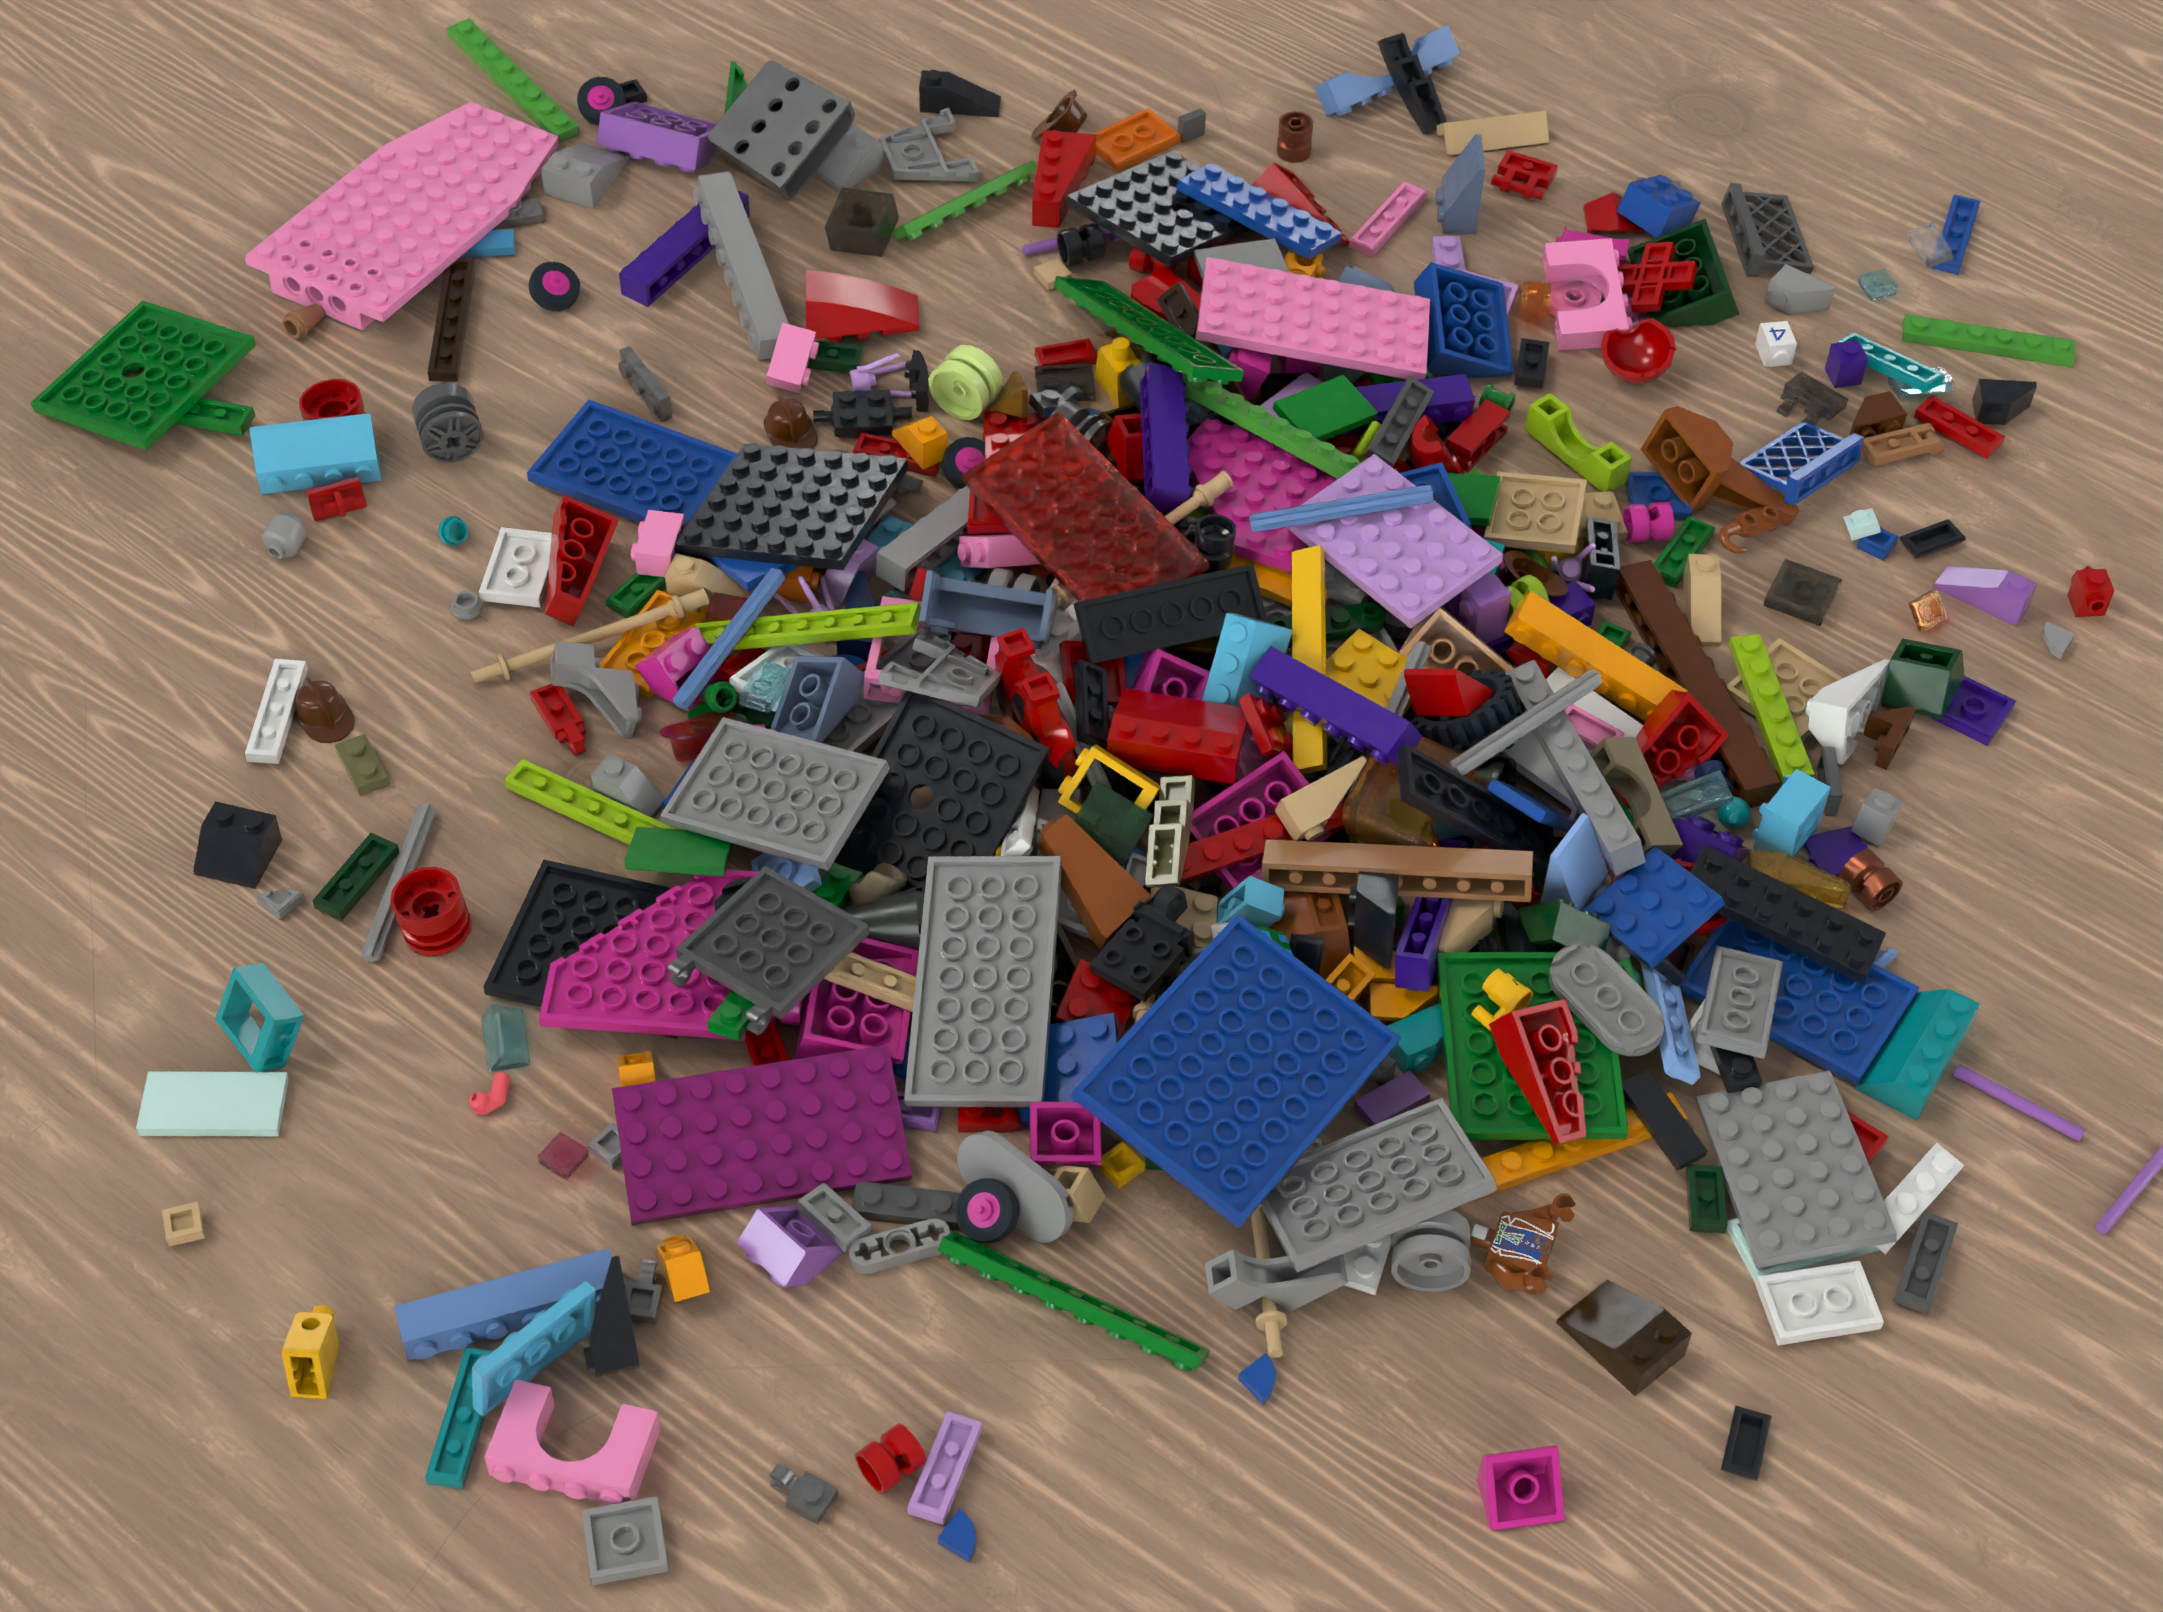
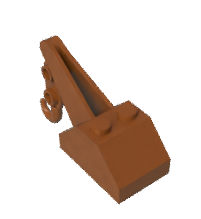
M1679 406L1665 409L1640 450L1683 504L1685 501L1690 506L1692 513L1704 509L1710 499L1745 510V512L1737 514L1729 524L1720 529L1719 540L1723 547L1733 553H1746L1747 548L1734 545L1730 541L1729 536L1753 537L1775 530L1779 524L1790 525L1799 513L1797 505L1793 506L1784 502V496L1765 484L1764 481L1731 457L1733 441L1715 420Z

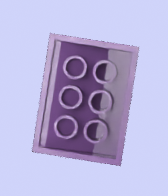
M634 101L600 113L596 144L605 146L609 152L621 153L624 151L630 153V157L635 159L650 158L655 160V164L662 166L673 164L679 166L681 171L694 173L695 170L705 167L717 151L708 139L709 133L717 123Z

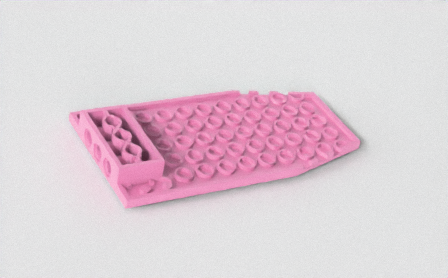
M469 102L383 145L245 255L246 265L269 274L272 293L305 307L314 303L319 304L326 316L363 331L374 320L381 322L387 320L510 215L509 210L518 207L517 202H521L522 196L528 194L531 189V182L534 178L537 179L539 177L541 167L555 153L559 146V136L479 104Z

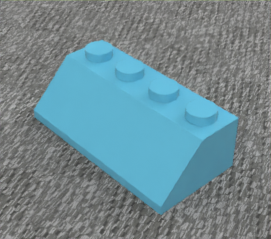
M371 413L250 427L255 471L261 495L306 490L319 486L323 487L338 483L340 480L359 477L361 483L381 481L379 452Z
M1226 613L1202 701L1241 707L1238 699L1248 693L1262 699L1263 697L1255 691L1257 685L1249 678V675L1271 646L1286 654L1293 630L1240 614ZM1273 698L1271 699V701H1268L1267 699H1265L1267 702H1270V703L1273 702Z

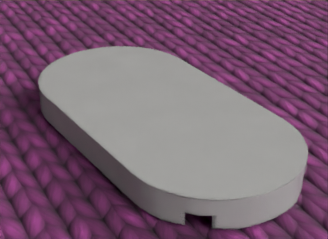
M1573 944L1561 949L1555 955L1549 970V983L1553 992L1560 1000L1566 999L1568 1008L1608 1049L1623 1056L1633 1057L1645 1055L1658 1046L1664 1031V1015L1661 1008L1608 953L1592 945L1589 948L1581 947V944Z
M977 1132L962 1141L958 1150L957 1162L959 1172L966 1185L982 1178L996 1179L1008 1185L1015 1193L1019 1203V1218L1015 1227L1037 1242L1049 1243L1068 1232L1073 1221L1072 1205L1068 1207L1066 1198L1069 1196L1063 1185L1056 1178L996 1132Z

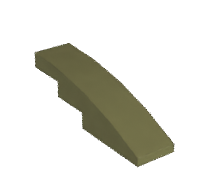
M1192 775L1161 777L1160 779L1161 788L1159 801H1155L1154 823L1149 825L1145 886L1147 888L1163 887L1166 884L1180 885L1189 843L1196 781Z

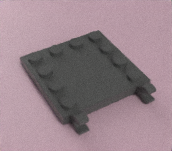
M764 866L676 948L677 959L672 961L667 967V970L674 974L669 981L681 988L689 981L693 970H699L755 1004V1006L747 1011L745 1017L752 1021L747 1026V1029L760 1035L767 1028L773 1015L781 1020L870 934L869 925L769 867Z

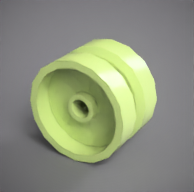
M959 345L953 348L944 361L932 371L928 378V385L933 399L945 412L960 420H972L977 418L985 410L988 403L992 402L1003 387V376L992 357L983 350L972 345Z

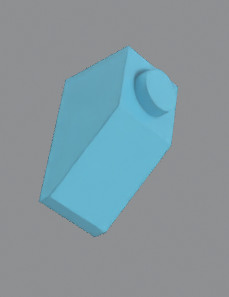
M1248 876L1217 902L1216 924L1230 922L1239 914L1255 927L1269 928L1272 924L1278 922L1284 914V889Z

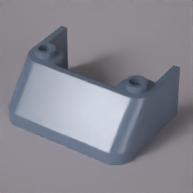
M927 570L919 621L930 626V632L948 635V631L951 629L998 637L1024 628L1035 649H1041L1042 644H1049L1059 596L1052 589H1047L1046 593L944 578L937 575L934 571Z

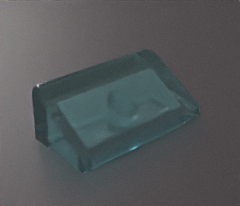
M491 1003L481 1018L488 1070L497 1072L529 1066L530 1056L522 1009Z

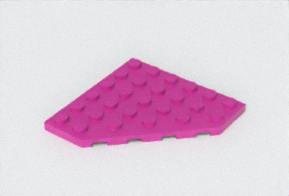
M1206 418L1186 440V443L1190 444L1188 465L1192 467L1190 476L1195 486L1199 484L1204 485L1221 471H1225L1232 479L1234 487L1214 499V504L1208 507L1210 512H1214V514L1228 517L1236 525V536L1233 545L1234 554L1291 573L1292 551L1309 548V546L1286 527L1252 532L1249 517L1255 513L1300 506L1338 479L1244 428L1233 427L1223 424L1218 420Z
M726 869L723 877L694 875V879L682 887L676 885L658 896L656 903L642 911L639 908L618 921V926L605 935L599 933L581 944L579 951L568 958L560 957L552 962L539 1016L540 1026L733 1040L708 1032L707 1025L708 1019L732 990L697 969L693 970L689 981L679 988L669 981L674 974L669 972L667 967L672 961L677 959L676 948L715 913V900L722 894L724 886L737 879L752 878L759 871ZM746 1032L740 1040L745 1041Z

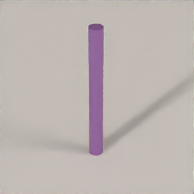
M1961 1064L1958 1065L1954 1072V1077L2080 1142L2086 1131Z
M2163 1144L2095 1224L2098 1232L2107 1234L2163 1167Z

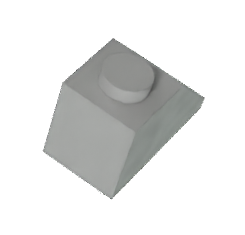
M1785 264L1770 280L1765 303L1788 314L1827 311L1830 308L1835 287Z
M610 753L591 774L593 791L652 818L661 810L666 800L636 765Z

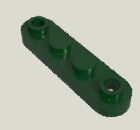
M1374 602L1325 609L1326 642L1349 638L1358 629L1367 634L1378 633L1385 626V609ZM1292 615L1273 618L1268 623L1292 629ZM1292 635L1288 648H1292Z

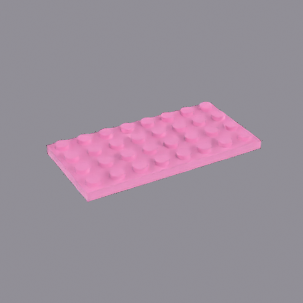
M1207 257L1204 267L1196 340L1408 379L1409 376H1412L1416 380L1425 379L1427 373L1430 299Z

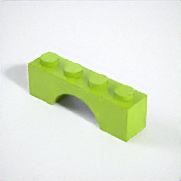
M1551 393L1529 405L1525 431L1601 492L1614 491L1627 483L1632 457L1612 441L1602 447H1597L1587 442L1578 432L1573 422L1571 409Z

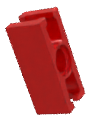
M1486 399L1447 438L1446 447L1450 449L1451 455L1459 456L1457 460L1464 471L1469 472L1507 433L1508 426L1504 425L1503 422L1510 418V411Z

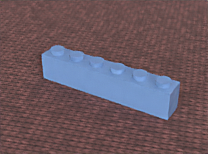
M610 1248L394 1306L407 1360L428 1359L440 1352L451 1349H464L473 1343L488 1339L497 1340L512 1332L521 1331L531 1323L538 1312L548 1310L559 1301L567 1290L575 1289L585 1281L596 1290L595 1310H597L612 1258Z

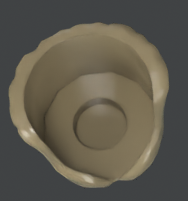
M880 863L873 871L867 873L865 878H860L850 885L849 896L854 905H858L901 892L908 881L907 875L891 864Z

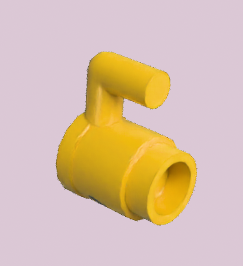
M1496 969L1485 980L1482 990L1488 994V998L1498 1005L1500 1009L1492 1015L1481 1005H1478L1471 1015L1491 1031L1489 1026L1491 1022L1511 1011L1526 1008L1533 997V991L1525 987L1509 973Z

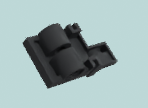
M1166 884L1146 904L1139 901L1133 908L1135 921L1129 919L1090 963V971L1144 1002L1152 994L1161 996L1171 986L1175 977L1176 966L1178 964L1183 966L1186 963L1185 955L1189 958L1193 955L1192 948L1195 946L1194 932L1176 923L1177 919L1188 908L1185 892L1171 884Z

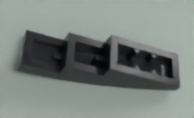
M1404 32L1379 40L1377 43L1387 69L1416 124L1423 134L1437 131V125L1447 123L1431 76L1425 78L1418 55L1412 56Z

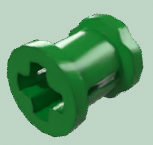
M1488 384L1482 392L1479 406L1487 399L1511 412L1516 401V395L1513 393L1505 394L1495 390L1493 385Z

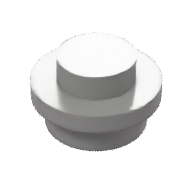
M459 592L454 596L451 603L452 613L459 619H472L481 613L482 601L474 592Z

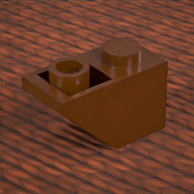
M1891 391L1867 396L1864 398L1853 421L1850 435L1856 433L1867 438L1903 429L1907 413Z

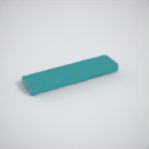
M1852 333L1836 342L1858 340L1868 358L1866 366L1923 393L1931 391L1944 382L1945 375L1856 333Z
M465 1348L425 1476L427 1484L464 1489L486 1415L482 1417L473 1409L472 1367L482 1355L492 1353V1350Z

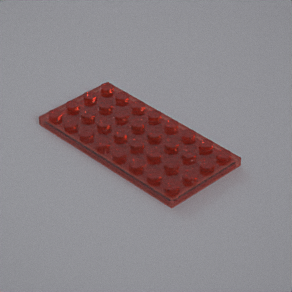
M1059 411L962 474L963 483L1078 602L1198 576L1209 569V561Z

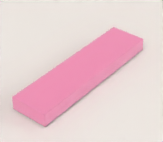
M1404 181L1349 240V248L1373 257L1427 199V191Z

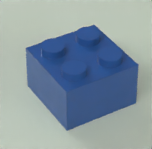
M1657 175L1630 182L1617 212L1654 237H1659L1690 225L1700 206V202L1693 198L1691 192L1679 189L1671 184L1672 181L1668 177Z

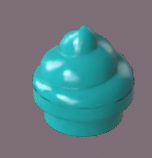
M448 516L440 522L438 534L444 544L458 546L467 539L469 529L460 517Z
M1729 797L1722 801L1718 807L1719 821L1728 828H1740L1749 821L1750 807L1740 797Z

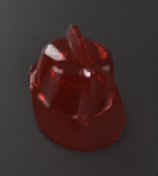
M730 711L725 713L707 712L683 722L667 725L660 730V734L663 737L669 738L674 757L677 761L693 760L698 757L721 719L725 717L733 720L734 714Z

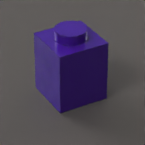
M1854 340L1831 344L1825 371L1834 388L1860 385L1862 383L1868 358L1859 341Z

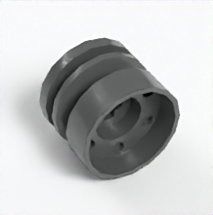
M454 383L435 384L421 391L414 399L412 405L413 418L419 432L423 450L430 458L439 462L460 461L474 454L481 446L483 440L482 427L476 414L472 396L466 388Z
M1065 401L1059 405L1044 426L1042 433H1045V441L1095 464H1104L1111 452L1105 439L1112 422L1102 419L1097 414L1090 415L1087 409L1072 401Z

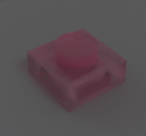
M559 1132L538 1155L539 1164L567 1180L588 1158L589 1153L587 1147Z

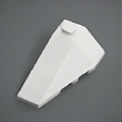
M1884 659L1825 686L1813 698L1808 700L1806 706V716L1809 717L1808 729L1823 748L1835 747L1837 763L1843 765L1857 747V741L1854 740L1857 732H1864L1870 711L1876 712L1882 701L1890 660Z

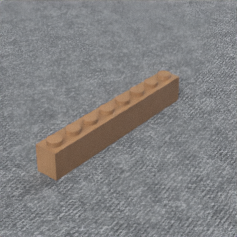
M1266 840L1262 861V881L1283 888L1284 891L1350 894L1351 884H1357L1359 871L1399 874L1398 896L1531 902L1533 851Z

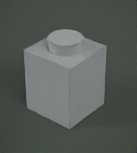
M1874 788L1862 804L1851 832L1880 847L1892 831L1904 802L1893 797L1890 793Z

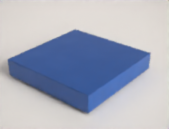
M1629 472L1626 483L1629 505L1644 504L1648 508L1650 503L1669 502L1673 511L1674 521H1685L1688 516L1692 517L1690 506L1685 501L1683 504L1659 472Z

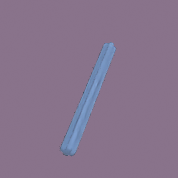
M1422 485L1251 514L1249 522L1252 532H1260L1428 504L1433 502V491L1430 485Z
M771 568L674 695L673 702L679 709H689L785 581V576L780 569Z

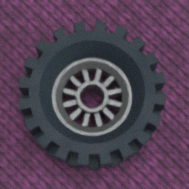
M1487 669L1484 673L1481 670H1473L1471 675L1468 676L1492 689L1493 694L1492 697L1468 716H1415L1413 705L1408 708L1409 713H1406L1407 720L1423 736L1417 744L1419 751L1450 768L1449 762L1525 713L1510 675L1506 676V673L1501 670L1496 673L1494 669ZM1512 743L1506 749H1511L1515 743ZM1500 751L1499 753H1497V754L1494 755L1493 757L1496 758V757L1502 755V752Z

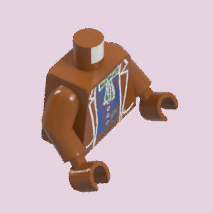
M1562 1193L1554 1198L1552 1204L1513 1213L1503 1212L1500 1215L1495 1230L1475 1224L1470 1237V1244L1488 1250L1484 1269L1505 1290H1524L1533 1295H1536L1537 1292L1543 1293L1547 1289L1544 1280L1553 1279L1546 1265L1559 1226L1557 1219L1560 1217L1564 1222L1572 1221L1574 1212L1570 1207H1574L1576 1203L1569 1194Z

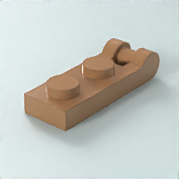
M1925 423L1864 438L1861 451L1872 466H1877L1926 453L1937 455L1945 449L1946 444L1941 437L1935 436L1936 431L1930 423Z

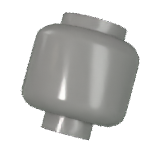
M285 512L283 514H276L271 518L262 533L261 539L267 547L266 551L271 556L279 559L282 557L291 558L297 555L307 537V530L301 518L295 514Z

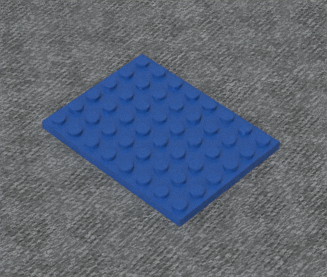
M1237 914L1073 1090L1071 1098L1240 1229L1393 1051L1401 1037Z

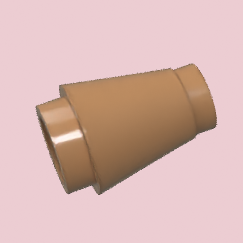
M314 303L288 312L282 321L283 329L291 338H304L324 318V310L319 304Z

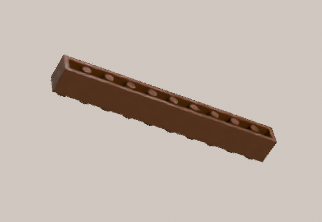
M1651 560L1620 566L1621 571L1615 592L1643 642L1656 653V664L1664 676L1688 690L1687 692L1729 734V737L1711 756V760H1719L1724 764L1727 771L1726 777L1731 780L1734 788L1732 797L1742 798L1750 808L1761 806L1763 803L1768 804L1781 786L1779 773L1771 767L1767 760L1765 749L1757 743L1752 727L1746 724L1738 703L1732 700L1727 691L1725 681L1719 678L1714 669L1712 659L1707 657L1702 648L1698 635H1694L1689 626L1687 616L1680 611L1674 594L1669 592L1666 587L1662 573L1656 570Z

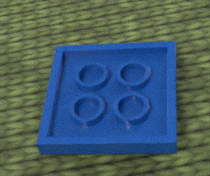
M1656 846L1644 855L1646 863L1626 871L1583 909V911L1599 915V920L1611 925L1609 936L1651 970L1725 905L1722 896Z
M1114 1013L1050 1024L1044 1102H1076L1071 1098L1073 1090L1119 1042L1118 1023ZM1020 1107V1120L1024 1128L1030 1127V1107Z

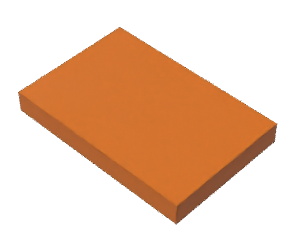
M1149 108L1094 133L1096 134V155L1117 173L1181 143V135Z

